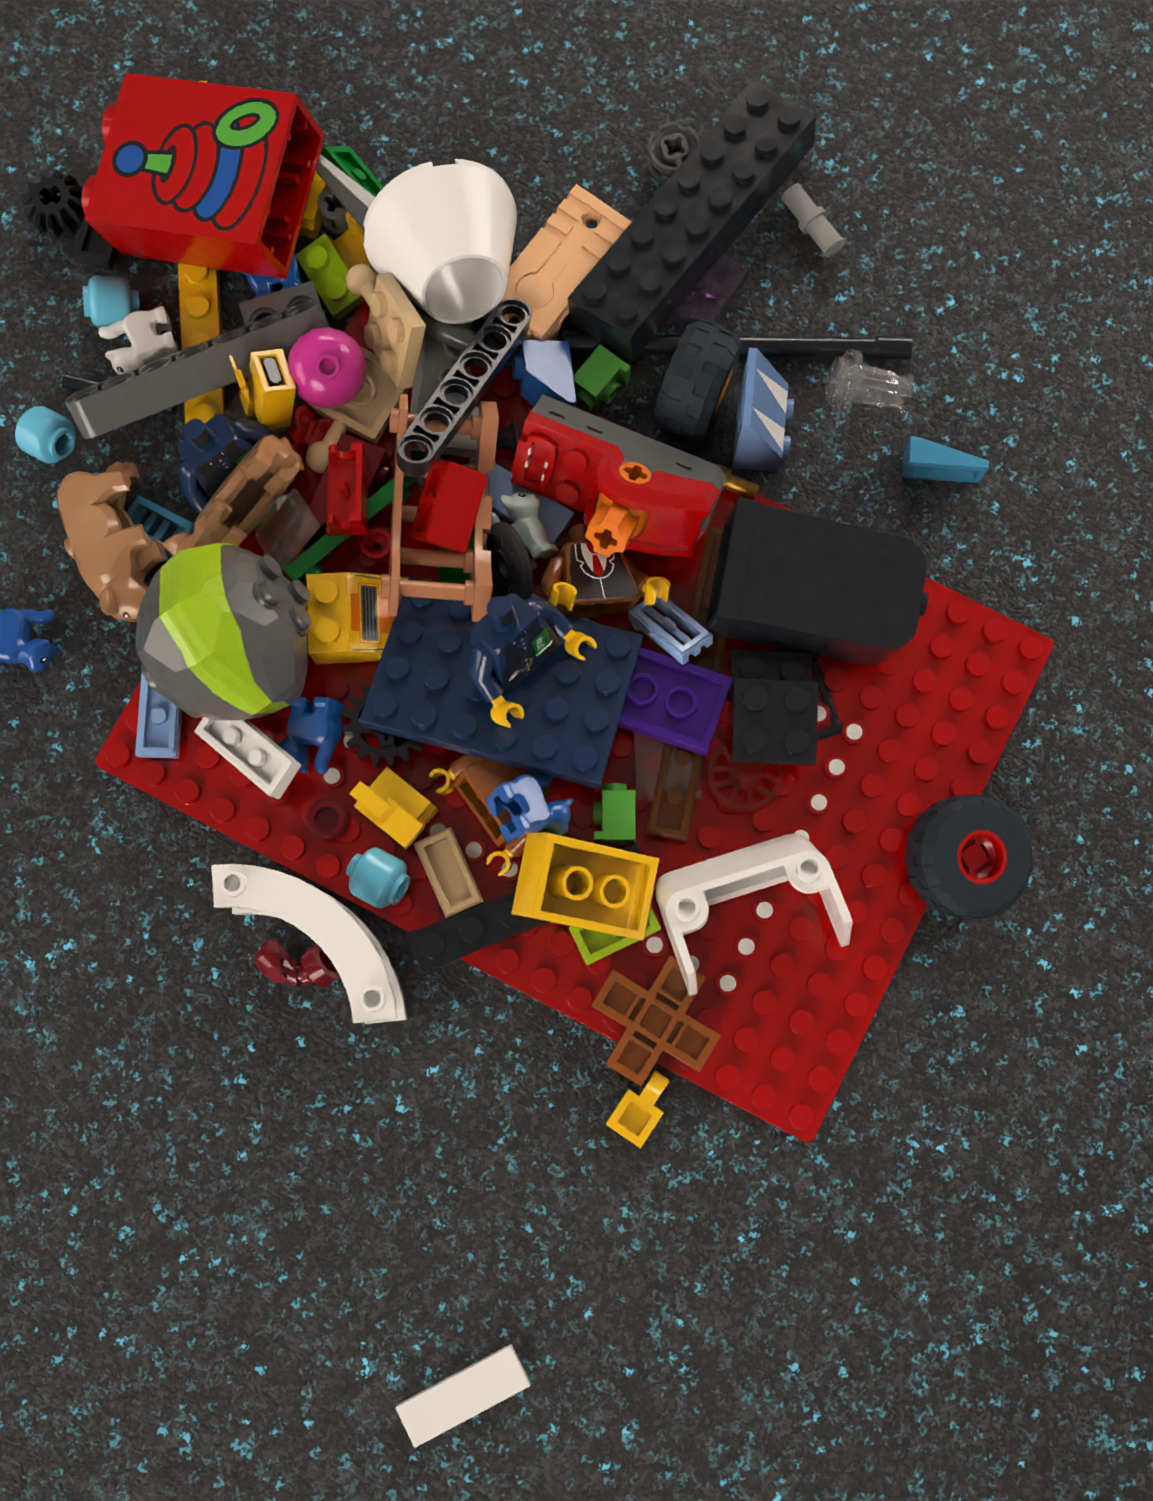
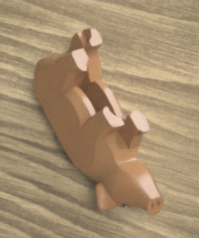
M275 435L263 436L237 464L204 506L194 522V532L192 534L181 532L163 542V546L168 552L174 556L179 551L215 543H229L239 546L276 503L302 467L301 457L293 451L289 440L286 437L279 439Z
M118 461L100 474L81 471L68 474L62 480L57 490V505L68 537L64 540L65 548L68 554L75 559L86 584L98 597L102 612L119 620L137 622L138 611L148 589V586L144 583L145 576L157 563L166 561L167 554L161 541L157 539L151 541L143 525L134 526L133 521L124 511L126 492L131 491L130 484L140 479V475L134 463H121Z

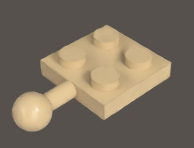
M365 264L354 265L346 275L347 287L353 294L363 296L371 308L368 324L364 327L365 342L369 348L373 349L381 362L384 373L390 376L397 389L411 388L414 382L426 324L391 273L376 276L375 271L370 266Z
M361 346L360 348L365 355L367 373L364 386L357 396L341 407L328 409L306 403L309 410L324 418L334 420L323 440L311 444L307 449L306 462L315 472H325L328 465V447L331 444L337 445L341 434H345L347 430L377 445L389 425L391 407L399 408V395L407 394L410 388L398 390L390 376L384 373L381 362L376 354Z

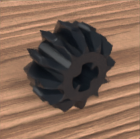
M55 170L51 178H48L40 172L41 181L38 183L28 181L30 192L21 195L23 198L22 202L26 206L23 209L25 217L33 224L36 231L42 235L49 233L51 237L57 240L60 234L65 231L67 235L73 237L72 228L75 226L81 227L82 217H84L82 208L83 187L79 185L76 178L72 177L71 174L64 177L61 172Z

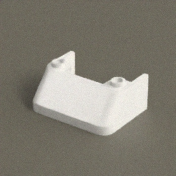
M786 834L668 872L659 878L655 886L656 902L689 996L698 994L696 972L683 935L698 931L706 924L709 916L708 906L789 880L791 885L802 893L811 894L819 892L840 946L849 945L853 923L828 860L807 838L799 834Z

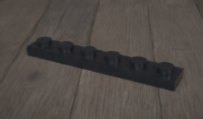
M637 843L620 849L641 854ZM514 891L408 933L407 937L421 973H425L550 922L511 914L516 892Z

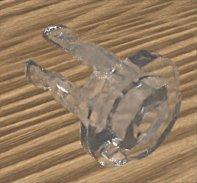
M851 349L846 351L843 357L837 356L833 361L828 377L824 381V384H826V398L831 399L832 409L837 412L846 413L852 403L880 409L893 408L896 412L903 414L905 412V405L902 404L903 396L912 397L914 377L909 374L900 376L887 369L863 364L862 352Z

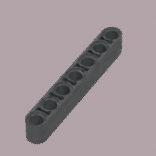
M318 300L306 301L82 389L70 395L64 402L83 438H93L236 382L237 378L229 356L233 357L236 368L240 369L243 377L246 378L249 373L251 352L282 349L286 361H288L290 349L300 336L312 329L330 326Z

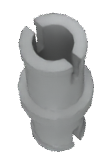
M800 183L792 185L784 192L781 200L799 221L798 227L803 234H809L823 251L825 257H831L844 246L845 240L826 219L828 214L824 208L815 205Z

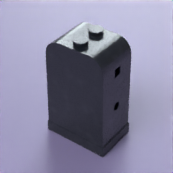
M739 497L724 521L704 628L716 638L727 637L796 652L812 653V655L861 665H876L885 661L906 645L916 633L919 617H923L928 604V593L923 592L927 572L926 557L922 549L915 542L904 537L760 504L756 500Z

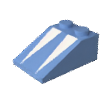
M749 348L738 393L731 468L778 472L782 459H789L791 436H785L784 432L785 422H792L794 399H787L788 383L757 348Z

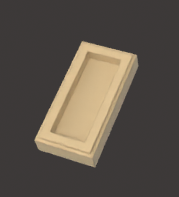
M451 827L413 843L446 918L484 903Z

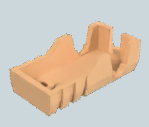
M577 184L569 192L567 198L561 202L555 213L549 217L544 228L541 227L510 266L507 288L502 300L516 298L524 301L530 307L532 314L530 326L523 340L557 341L558 331L561 328L562 322L570 313L568 305L569 295L632 223V221ZM589 222H594L597 226L592 229L586 225ZM493 310L483 316V319L487 320ZM513 313L503 316V319L508 323L513 318H517L520 322L523 321L519 315Z

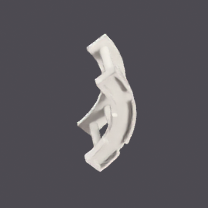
M240 864L211 865L214 908L232 907V914L234 915L253 914L283 919L306 933L321 947L332 961L345 986L351 1005L353 1023L365 1022V1024L408 1020L400 981L389 957L373 932L349 908L314 886L277 870Z

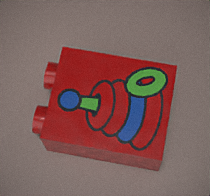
M125 73L117 103H111L106 108L103 116L102 133L105 146L97 175H91L86 180L82 190L84 220L122 255L287 279L325 138L324 132L296 93Z

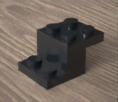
M731 650L730 677H733L729 690L728 731L732 732L731 763L815 766L817 764L818 682L812 681V653Z

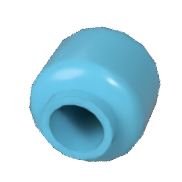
M92 276L88 285H82L84 317H90L91 322L96 327L110 326L114 322L124 320L129 313L140 310L138 290L130 289V283L124 276Z
M34 406L25 411L17 421L15 429L16 443L25 453L48 464L57 463L72 453L76 438L74 426L68 418L45 406Z
M376 847L370 848L363 855L357 853L351 859L346 870V875L350 877L349 890L351 894L381 909L390 904H398L405 895L411 880L410 876L407 875V866L404 861Z

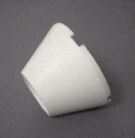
M455 159V164L434 167L432 162L423 163L394 178L374 198L363 223L365 228L364 250L373 269L378 274L391 273L408 299L432 318L449 324L471 322L492 311L505 294L517 224L516 204L506 182L495 171L480 163L464 159Z

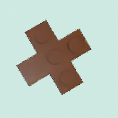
M669 956L649 991L612 970L591 1005L626 1027L606 1065L641 1087L662 1051L700 1072L721 1036L685 1014L695 995L689 996L677 959ZM696 972L697 992L706 978Z

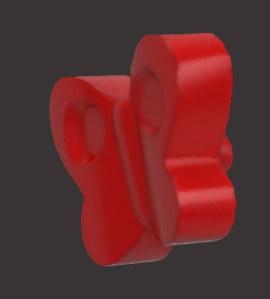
M296 406L293 408L292 413L294 429L288 435L289 440L294 444L304 443L308 449L311 444L323 440L334 420L330 418L316 420L313 418L309 408L306 406Z

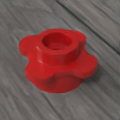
M383 527L382 529L371 528L368 530V535H357V541L360 543L362 550L359 561L364 567L370 568L376 563H386L389 565L391 527ZM380 544L381 549L375 550L374 546Z

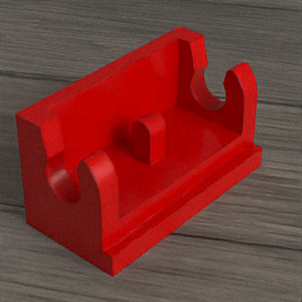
M351 442L350 451L348 452L339 451L335 444H331L328 447L327 536L368 535L369 457L363 442Z
M438 460L427 474L409 538L446 550L466 554L488 475L451 461Z

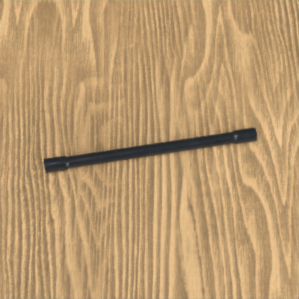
M564 332V341H569L571 356H590L599 344L613 354H618L585 332ZM656 335L641 354L673 355L682 335ZM738 336L743 342L740 356H747L749 348H757L764 356L872 357L874 359L910 360L912 355V336Z

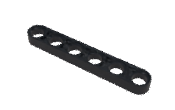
M508 298L502 300L496 306L401 437L397 445L396 459L398 467L405 474L411 476L427 474L438 461L527 334L532 315L527 303L516 298ZM513 313L519 315L523 321L518 324H512L505 321L503 316ZM496 339L502 342L505 347L500 350H492L486 347L484 342ZM469 366H479L486 373L483 376L474 377L467 374L464 369ZM449 393H460L467 400L462 404H453L447 401L445 396ZM431 420H438L443 422L447 428L442 432H433L427 429L425 424ZM411 448H417L424 451L427 457L420 461H413L408 459L404 453Z

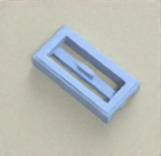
M656 597L655 604L650 606L642 601L628 611L629 621L682 665L689 661L690 654L693 656L698 655L701 652V646L704 645L708 648L713 644V634L669 599L667 602H664L661 598ZM653 606H656L659 610H661V611H662L665 615H667L668 617H663L660 613H658V612H657L654 608H652V607H653ZM676 623L694 638L691 640L676 627Z

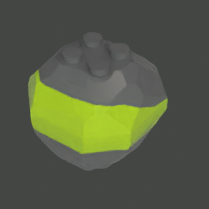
M215 543L179 551L154 575L138 611L135 646L137 654L142 661L141 669L144 678L154 690L193 718L202 716L212 720H247L264 717L288 707L299 699L305 685L307 673V634L309 627L312 625L311 617L305 610L307 602L310 600L309 591L299 580L288 581L282 575L278 563L270 555L262 557L229 543Z

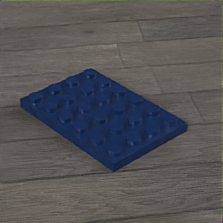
M412 576L408 578V580L432 582ZM402 596L397 616H395L359 722L361 727L600 789L643 643V635L564 615L573 624L572 630L574 632L577 631L590 636L595 640L597 647L595 649L584 641L581 642L578 650L580 655L586 660H580L567 653L564 645L565 639H559L561 645L506 696L502 694L506 701L517 703L524 710L523 719L515 718L508 710L506 718L511 724V728L499 725L492 720V702L487 703L467 671L472 650L470 631L477 623L472 621L471 606L464 605L463 601Z

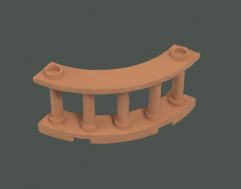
M400 394L399 408L391 407L389 432L397 433L389 574H382L381 599L389 600L388 616H397L399 596L463 601L464 605L471 606L472 621L479 622L488 613L487 604L491 600L493 588L491 551H487L486 548L487 534L491 533L493 496H489L490 479L486 481L471 533V549L467 548L466 554L455 551L400 547L401 522H414L418 506L402 505L404 476L427 477V474L421 476L405 474L397 465L396 457L399 440L418 415L408 413V394ZM481 401L479 415H472L471 419L467 418L457 434L470 435L471 440H477L475 462L468 461V465L462 466L485 474L486 471L494 472L499 423L497 402ZM431 420L425 424L426 428L433 432H442L447 428L443 422L438 420ZM400 564L463 568V573H470V580H465V584L400 580Z

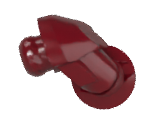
M277 940L266 941L254 957L256 967L275 984L277 982L287 983L299 987L300 983H303L305 986L316 984L324 988L340 978L332 961L318 944H315L302 954L301 964L297 963L296 959L292 958L288 951L283 948V944L281 942L277 943Z

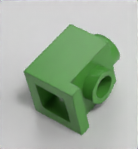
M599 344L573 376L576 403L588 412L591 410L596 412L603 402L609 404L618 394L621 385L626 387L629 384L631 366Z
M608 783L602 785V801H594V826H602V831H594V844L632 845L635 843V790H627L626 784Z

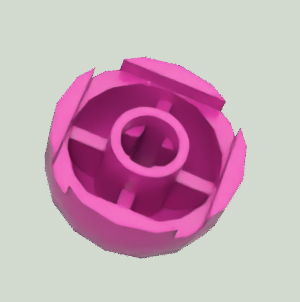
M330 327L310 330L297 339L290 349L287 361L289 373L296 386L297 395L313 406L324 409L341 407L353 400L364 386L367 373L365 355L357 341L341 330Z

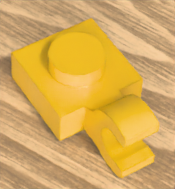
M655 1070L640 1094L628 1088L605 1125L641 1149L664 1113L654 1104L669 1083V1079Z

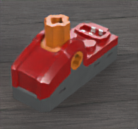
M542 394L525 419L522 436L518 440L511 469L513 473L510 482L583 512V520L587 528L585 538L592 543L596 553L609 558L612 553H624L625 550H632L652 555L683 558L694 556L710 524L726 476L718 465Z

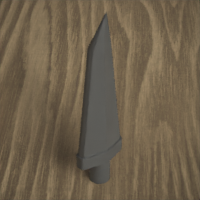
M320 155L316 173L365 234L364 219L375 196Z

